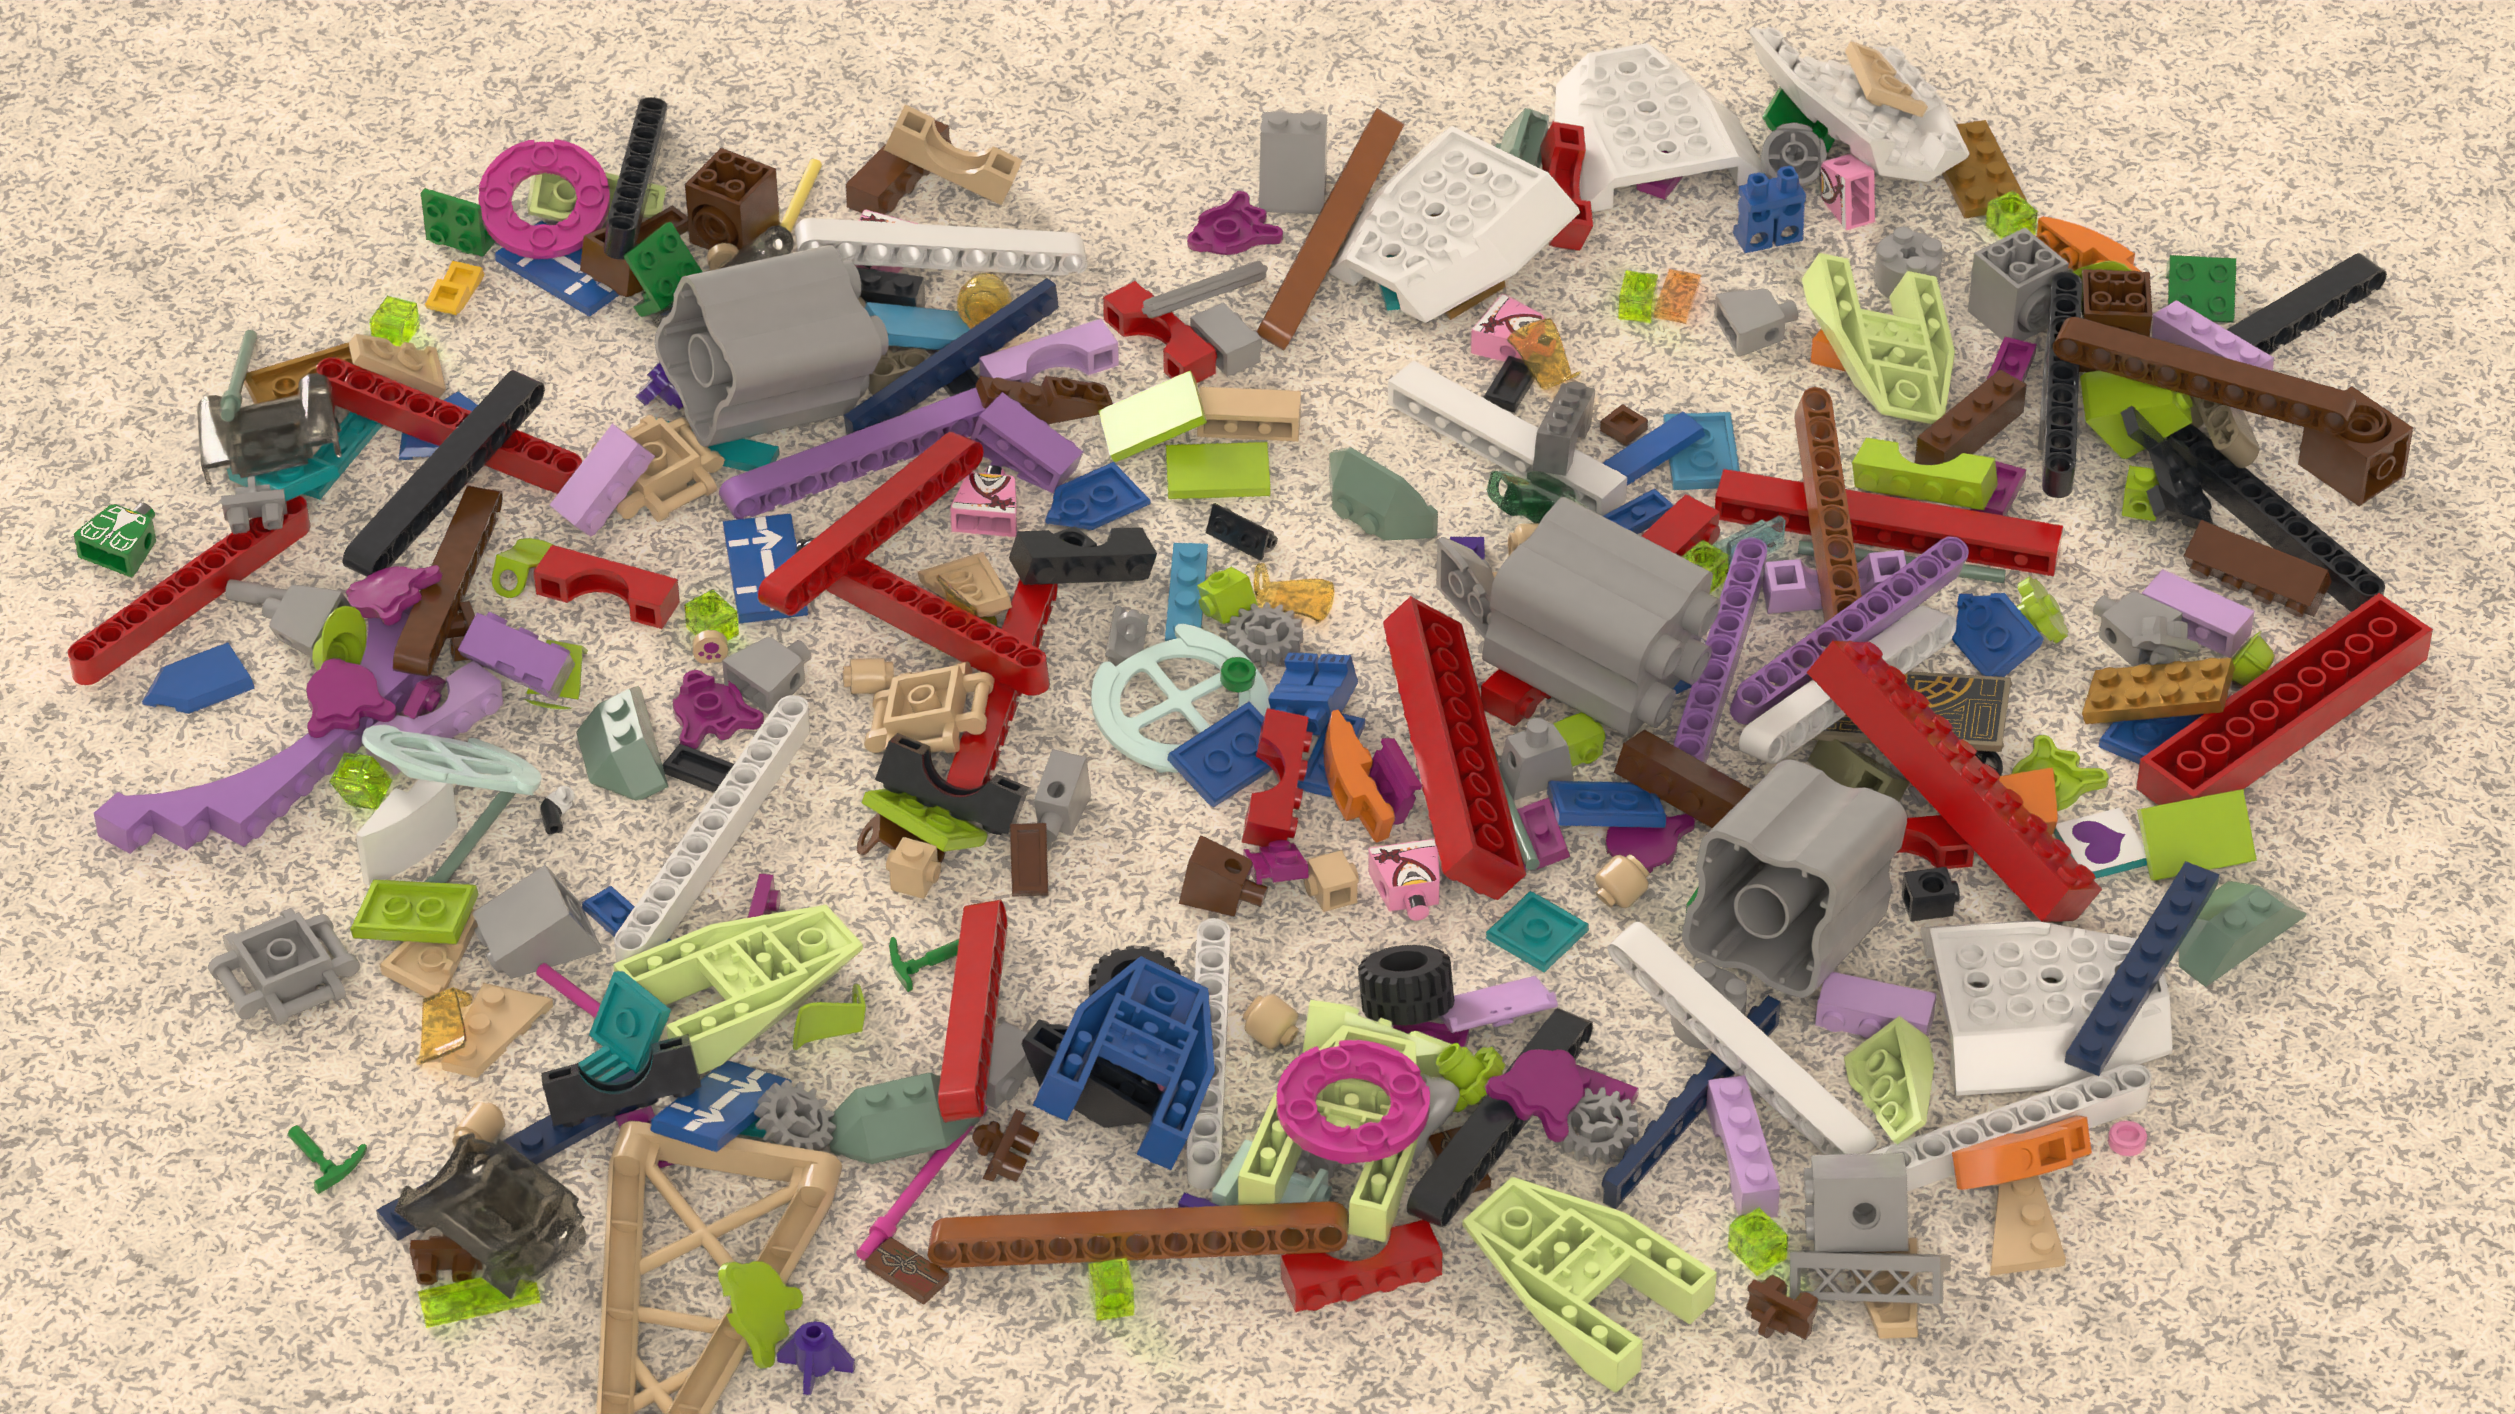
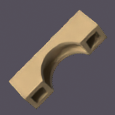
M906 104L884 147L885 151L1002 205L1023 161L994 146L981 152L959 149L948 143L939 134L933 117Z

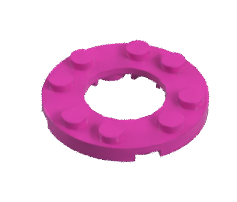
M535 139L511 146L490 163L479 184L478 204L481 206L485 229L500 246L523 257L551 259L579 250L583 247L584 235L602 229L609 213L610 191L603 168L585 149L571 142L554 139V142H535ZM547 173L558 175L567 180L575 189L577 199L574 210L565 220L559 221L556 225L552 226L546 224L533 226L521 220L513 210L512 199L514 191L521 182L529 177Z
M1339 1041V1046L1319 1050L1318 1046L1311 1048L1299 1055L1287 1066L1280 1077L1277 1087V1115L1284 1131L1303 1150L1341 1164L1371 1162L1399 1153L1419 1137L1429 1118L1430 1090L1421 1077L1419 1067L1401 1052L1375 1042ZM1357 1078L1370 1081L1381 1087L1389 1096L1391 1106L1388 1114L1383 1116L1382 1120L1378 1123H1364L1358 1129H1351L1349 1125L1343 1128L1335 1126L1328 1122L1325 1116H1321L1317 1110V1096L1327 1085L1341 1079Z

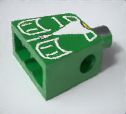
M139 503L133 510L116 504L109 505L74 533L77 556L133 578L156 543L153 524L154 510L146 503Z

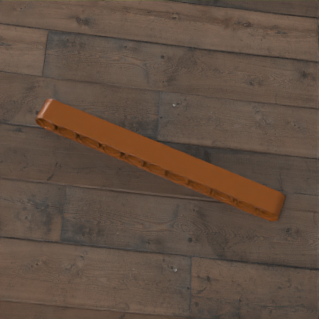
M1376 108L1256 331L1261 338L1283 351L1288 346L1405 125L1381 109Z
M1324 1201L946 1217L935 1221L932 1225L927 1255L929 1260L938 1267L962 1268L1335 1252L1344 1248L1347 1243L1349 1214L1342 1204Z

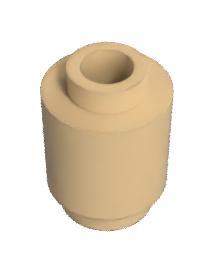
M884 658L850 659L849 666H843V686L850 687L851 694H876L891 687L892 677H894L893 661L885 662Z
M475 1103L454 1130L452 1142L456 1150L462 1155L472 1158L488 1149L505 1127L506 1123L502 1111L492 1103Z

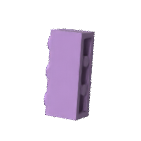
M612 423L551 502L550 506L575 527L591 537L603 527L606 519L626 497L627 492L640 475L647 470L648 465L655 456Z
M2164 569L2159 572L2142 592L2143 595L2182 612L2181 621L2188 623V639L2196 641L2198 644L2229 658L2236 653L2251 635L2254 610Z
M1832 972L1823 982L1817 1002L1815 1026L1824 1027L1832 1032L1843 1031L1869 1039L1900 1016L1926 1036H1929L1934 1018L1937 993Z

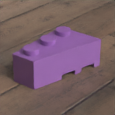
M1003 392L979 415L970 438L982 444L984 449L983 457L992 460L990 466L997 465L1010 468L1019 472L1017 478L1051 493H1054L1056 487L1062 485L1076 471L1084 452L1072 441L1064 438L1049 427L1046 422L1038 419L1023 408L1020 403L1012 400Z
M477 612L458 649L460 654L556 701L575 666L570 656L571 652L555 643L549 645L538 640V635L525 628L520 627L519 630L507 626V620L492 612H488L487 616Z

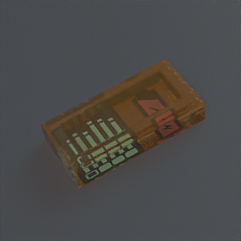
M1669 269L1654 310V318L1686 324L1701 283V275Z

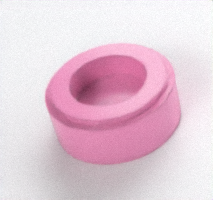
M2120 1121L2110 1128L2108 1144L2117 1154L2134 1156L2145 1149L2147 1133L2140 1124L2133 1121Z

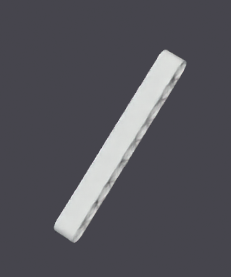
M820 218L801 220L795 227L798 252L832 245L838 251L842 261L850 260L854 265L1056 276L1069 275V272L1081 274L1087 268V257L1083 239L1080 235L1072 232Z
M1921 605L1868 642L1875 644L1882 651V658L1890 666L1896 667L1905 674L1951 641L1956 631V619L1951 615ZM1812 680L1749 723L1741 733L1739 749L1745 754L1774 765L1846 714Z
M1217 918L1206 919L1198 925L1196 942L1195 982L1207 987L1209 991L1215 1065L1214 1075L1187 1139V1179L1191 1186L1202 1190L1215 1187L1221 1178L1230 976V927L1225 921Z
M1634 922L1607 946L1610 957L1624 972L1738 1076L1745 1075L1748 1085L1824 1155L1867 1154L1877 1146L1876 1138L1868 1127L1643 923Z
M2125 1064L2102 1072L2100 1076L2094 1075L1867 1154L1904 1153L1907 1191L1955 1175L1952 1152L2008 1133L2022 1134L2074 1116L2087 1117L2089 1129L2138 1112L2148 1104L2151 1073L2145 1066L2140 1064Z

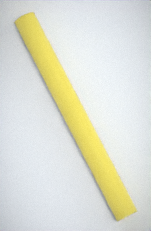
M818 159L810 160L771 243L773 248L784 249L822 167V163Z

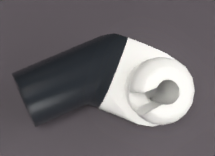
M568 786L558 787L555 792L548 795L541 803L540 811L547 834L560 833L563 830L561 816L570 809L575 798L573 790Z

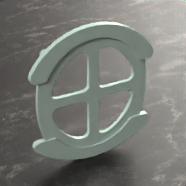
M1187 624L1176 625V639L1146 648L1127 658L1116 667L1111 662H1103L1099 666L1092 684V711L1095 721L1105 738L1123 755L1144 766L1153 768L1159 773H1179L1167 758L1171 751L1182 744L1174 745L1152 741L1141 735L1139 730L1172 712H1180L1198 733L1204 731L1210 725L1191 703L1223 686L1220 681L1222 664L1227 659L1243 657L1250 660L1243 652L1225 639L1204 629ZM1172 658H1193L1215 665L1220 672L1187 690H1180L1157 663ZM1256 668L1255 683L1252 688L1245 692H1238V708L1250 701L1265 716L1266 709L1270 708L1268 701L1270 695L1261 673ZM1145 672L1168 699L1135 717H1127L1121 710V694L1128 681L1135 674Z
M390 725L371 726L363 732L362 743L369 751L393 763L410 778L525 795H533L534 791H537L540 787L541 774L533 765L505 749L476 738H469L468 742L427 734L403 732Z

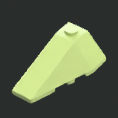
M605 172L609 185L611 208L619 175ZM547 173L533 175L527 200L528 214L558 222L565 220L575 208L577 199L575 189L567 180L558 175ZM651 184L643 218H651L662 211L666 191L665 186Z
M1310 1000L1302 1053L1316 1046L1320 1048L1342 1025H1347L1415 1041L1416 1063L1421 1070V1074L1423 1073L1430 1077H1442L1439 1073V1067L1436 1065V1059L1446 1047L1451 1045L1450 1043L1418 1031L1407 1034L1391 1028L1392 1022L1383 1018L1375 1022L1359 1016V1009L1349 1005Z
M1898 1016L1844 1056L1849 1084L1861 1095L1864 1104L1876 1115V1120L1896 1144L1901 1143L1926 1124L1934 1071V1058L1929 1037Z

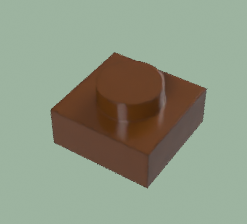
M1623 404L1600 421V431L1624 446H1627L1648 430V419Z

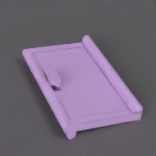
M1536 976L1455 995L1454 1006L1449 1009L1448 1013L1439 1016V1018L1451 1033L1491 1023L1493 1027L1514 1022L1513 1018L1558 1007L1555 992H1549Z

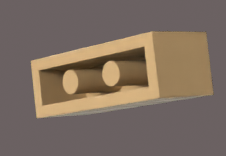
M1200 387L1199 395L1207 423L1197 427V437L1299 441L1301 391Z

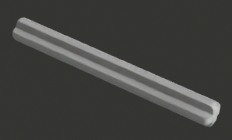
M1255 261L1146 299L1143 302L1144 308H1142V312L1147 314L1150 319L1263 280L1266 278L1268 268L1261 261Z

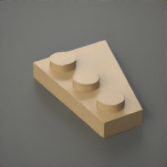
M1850 41L1845 53L1858 79V83L1861 85L1865 98L1876 106L1884 104L1923 117L1928 106L1922 100L1917 101L1911 97L1914 90L1908 84L1902 83L1895 78L1897 71L1876 49Z
M355 334L350 340L349 347L354 365L437 398H440L445 392L446 387L436 347L427 346L424 351L417 350L413 343L403 342L401 346H394L385 338Z
M984 552L918 571L919 581L925 587L979 618L983 616H996L1003 610L1012 608L1009 594Z
M472 909L457 944L403 941L380 963L381 974L439 1004L475 933L474 929L478 927L472 914L475 910Z
M483 983L441 1061L442 1070L478 1078L507 1051L506 1047L520 1034L524 1035L532 1027L531 1024L542 1013L546 1014L553 1007V999Z
M2039 1176L1999 1184L1990 1276L2065 1266L2066 1257Z
M1908 1238V1251H1882L1874 1253L1919 1254L1918 1239ZM1873 1270L1861 1271L1867 1277ZM1851 1271L1856 1286H1858L1862 1281ZM1881 1271L1871 1281L1881 1293L1889 1294L1899 1284L1889 1271ZM1898 1271L1904 1278L1910 1273ZM1919 1272L1908 1282L1917 1292ZM1865 1287L1860 1293L1872 1292L1867 1287ZM1903 1287L1897 1294L1909 1293ZM1863 1301L1879 1339L1918 1337V1303Z

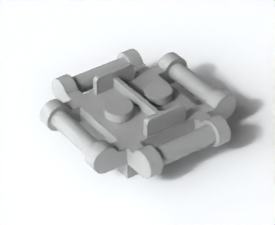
M292 908L281 911L280 916L237 934L233 931L223 935V942L228 952L213 958L208 964V970L214 979L220 980L235 1003L234 1010L239 1018L243 1020L250 1019L257 1014L259 1009L267 1007L275 1025L279 1026L288 1022V1018L329 1000L337 1002L346 998L345 989L338 976L351 977L355 975L360 969V963L355 955L348 953L333 931L334 925L326 914H320L305 920L300 912L295 913ZM317 938L322 939L334 959L331 960ZM240 967L252 984L255 992L246 994L233 975L232 970ZM321 983H324L326 985L320 989H316V986Z

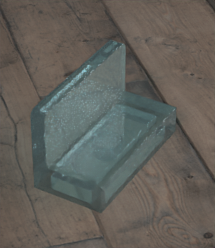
M1781 516L1768 522L1762 519L1709 546L1708 555L1728 573L1736 546L1742 539L1751 537L1762 540L1767 545V555L1784 547L1786 520Z

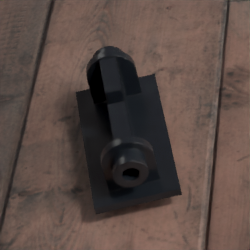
M1213 503L1206 534L1260 561L1264 557L1266 547L1273 549L1276 546L1278 537L1274 536V531L1266 529L1232 512L1230 509Z

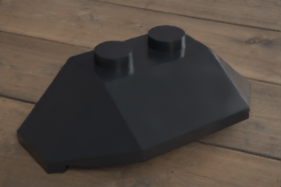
M1041 1019L1035 1023L1021 1043L1039 1087L1042 1085L1068 1026L1061 1024H1049L1048 1021ZM1097 1056L1074 1110L1104 1128L1147 1123L1152 1118L1162 1091L1159 1090L1157 1083Z

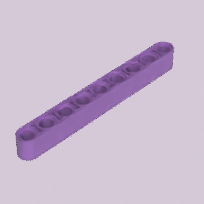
M976 388L734 476L721 485L719 496L735 519H744L747 516L754 517L776 509L774 506L779 504L784 506L805 498L806 494H816L837 486L836 483L841 481L846 483L867 475L866 472L873 470L875 472L897 464L898 460L904 459L905 461L916 457L949 432L970 437L979 415L986 408H983Z
M1749 537L1742 539L1736 546L1720 596V609L1709 630L1705 643L1712 648L1711 657L1703 674L1691 687L1674 740L1675 747L1704 763H1707L1762 588L1767 561V545L1758 538Z
M1956 537L1942 539L1744 680L1738 686L1730 705V714L1733 719L1740 724L1748 725L1813 679L1806 672L1825 650L1821 646L1827 648L1832 641H1870L1954 581L1959 576L1968 557L1967 545Z

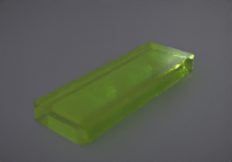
M532 1266L418 1291L419 1303L426 1328L541 1303Z

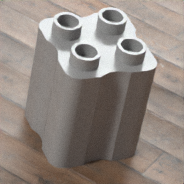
M832 245L822 246L681 278L674 293L672 310L667 317L662 318L656 331L655 350L668 380L673 384L681 398L686 418L700 445L708 447L842 416L855 408L860 398V393L868 389L869 374L873 373L881 356L885 355L888 350V334L883 321L876 315L869 316L867 310L858 301L861 294L859 272L850 260L842 261L835 247Z
M1561 497L1543 517L1532 535L1525 542L1519 544L1496 574L1489 604L1491 619L1484 639L1482 660L1628 737L1635 735L1644 723L1658 728L1664 722L1673 706L1676 697V691L1673 688L1680 680L1690 685L1695 684L1710 660L1712 648L1702 643L1701 638L1713 625L1721 605L1720 599L1710 595L1713 574L1566 497Z
M1788 759L1779 762L1703 837L1700 843L1696 863L1699 880L1698 893L1694 902L1687 908L1682 931V940L1686 949L1693 956L1721 968H1739L1748 971L1760 978L1767 986L1791 996L1803 998L1811 995L1887 913L1892 891L1889 875L1890 863L1894 854L1902 846L1907 824V815L1903 806L1894 798L1869 788L1843 786L1829 778L1822 770L1799 761Z

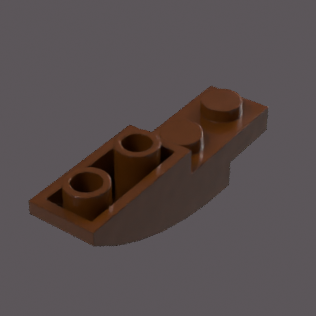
M980 376L975 385L983 408H987L1003 392L1048 425L1099 415V410L1113 404L1106 385L1097 382L1089 383L1071 380L1067 377L1045 376L1040 386L1030 382L1021 383L999 377Z

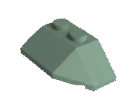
M1525 108L1505 130L1502 142L1496 143L1495 147L1540 168L1542 162L1540 145L1549 130V115Z
M1352 447L1336 449L1329 453V482L1332 510L1343 519L1348 518L1361 526L1366 533L1374 534L1383 540L1429 539L1437 536L1438 511L1432 505H1427L1421 494L1403 477Z
M639 685L597 704L576 731L589 782L635 801L643 800L668 788L643 693Z
M2228 881L2212 893L2178 948L2179 968L2207 987L2305 918L2306 913L2280 893L2258 885Z
M929 1072L855 1089L834 1111V1116L829 1121L836 1125V1129L831 1133L833 1139L829 1145L831 1152L837 1156L844 1155L853 1160L876 1164L947 1148L961 1137L970 1126L976 1125L980 1120L979 1117L945 1123L940 1113L938 1101L941 1076Z

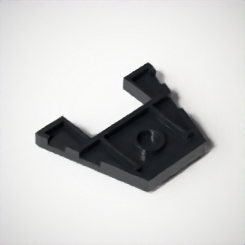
M2130 406L2122 411L2121 415L2128 436L2148 450L2159 485L2157 484L2146 491L2154 516L2161 519L2168 515L2166 518L2170 522L2181 519L2184 526L2197 529L2201 520L2214 524L2209 511L2212 509V506L2207 496L2203 493L2201 487L2203 478L2197 468L2190 465L2135 407Z

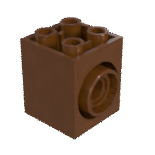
M720 148L685 183L689 240L694 245L710 250L718 244H732L739 250L741 263H746L780 226L777 174L774 167Z
M2083 269L2081 279V318L2150 337L2152 323L2150 272ZM2079 365V372L2088 373L2098 371L2096 369Z
M2351 386L2345 391L2354 396L2356 408L2347 430L2339 435H2331L2304 427L2302 442L2299 446L2298 465L2357 506H2361L2405 477L2413 427Z

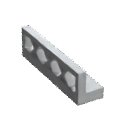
M1810 1250L1790 1252V1298L1796 1299L1801 1292H1805L1801 1291V1268H1813L1824 1281L1814 1291L1806 1292L1817 1297L1818 1300L1942 1304L1943 1272L1951 1271V1255L1874 1252L1816 1253ZM1824 1269L1835 1270L1830 1275H1828ZM1844 1269L1851 1270L1862 1281L1852 1292H1844L1834 1281ZM1861 1270L1873 1271L1866 1277ZM1881 1271H1889L1899 1282L1889 1294L1881 1293L1871 1282ZM1898 1271L1910 1273L1904 1278ZM1918 1272H1933V1295H1920L1908 1282ZM1829 1285L1834 1290V1292H1826L1823 1290ZM1867 1287L1872 1293L1860 1292ZM1904 1287L1909 1294L1897 1293Z

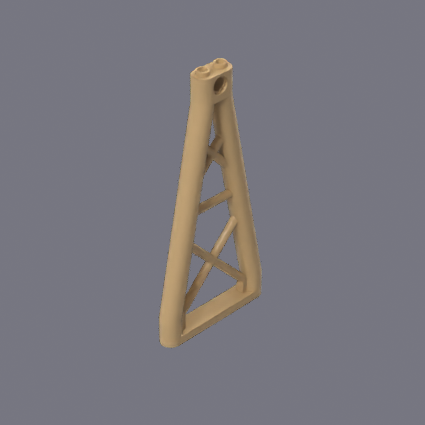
M629 1121L620 1127L608 1165L596 1414H635L636 1411L652 1403H655L663 1414H711L749 1348L748 1342L736 1332L726 1316L728 1313H733L731 1303L722 1319L640 1306L641 1275L700 1246L706 1249L719 1267L724 1263L735 1262L717 1238L790 1202L756 1261L769 1264L786 1285L832 1205L842 1171V1163L834 1155L822 1151L736 1137L718 1152H713L650 1131L651 1123ZM659 1160L672 1164L790 1183L789 1186L706 1226L657 1164ZM645 1176H647L692 1234L642 1258ZM639 1322L712 1334L695 1365L661 1382L657 1381L638 1356ZM636 1380L644 1389L636 1394ZM679 1390L675 1399L672 1400L669 1395Z

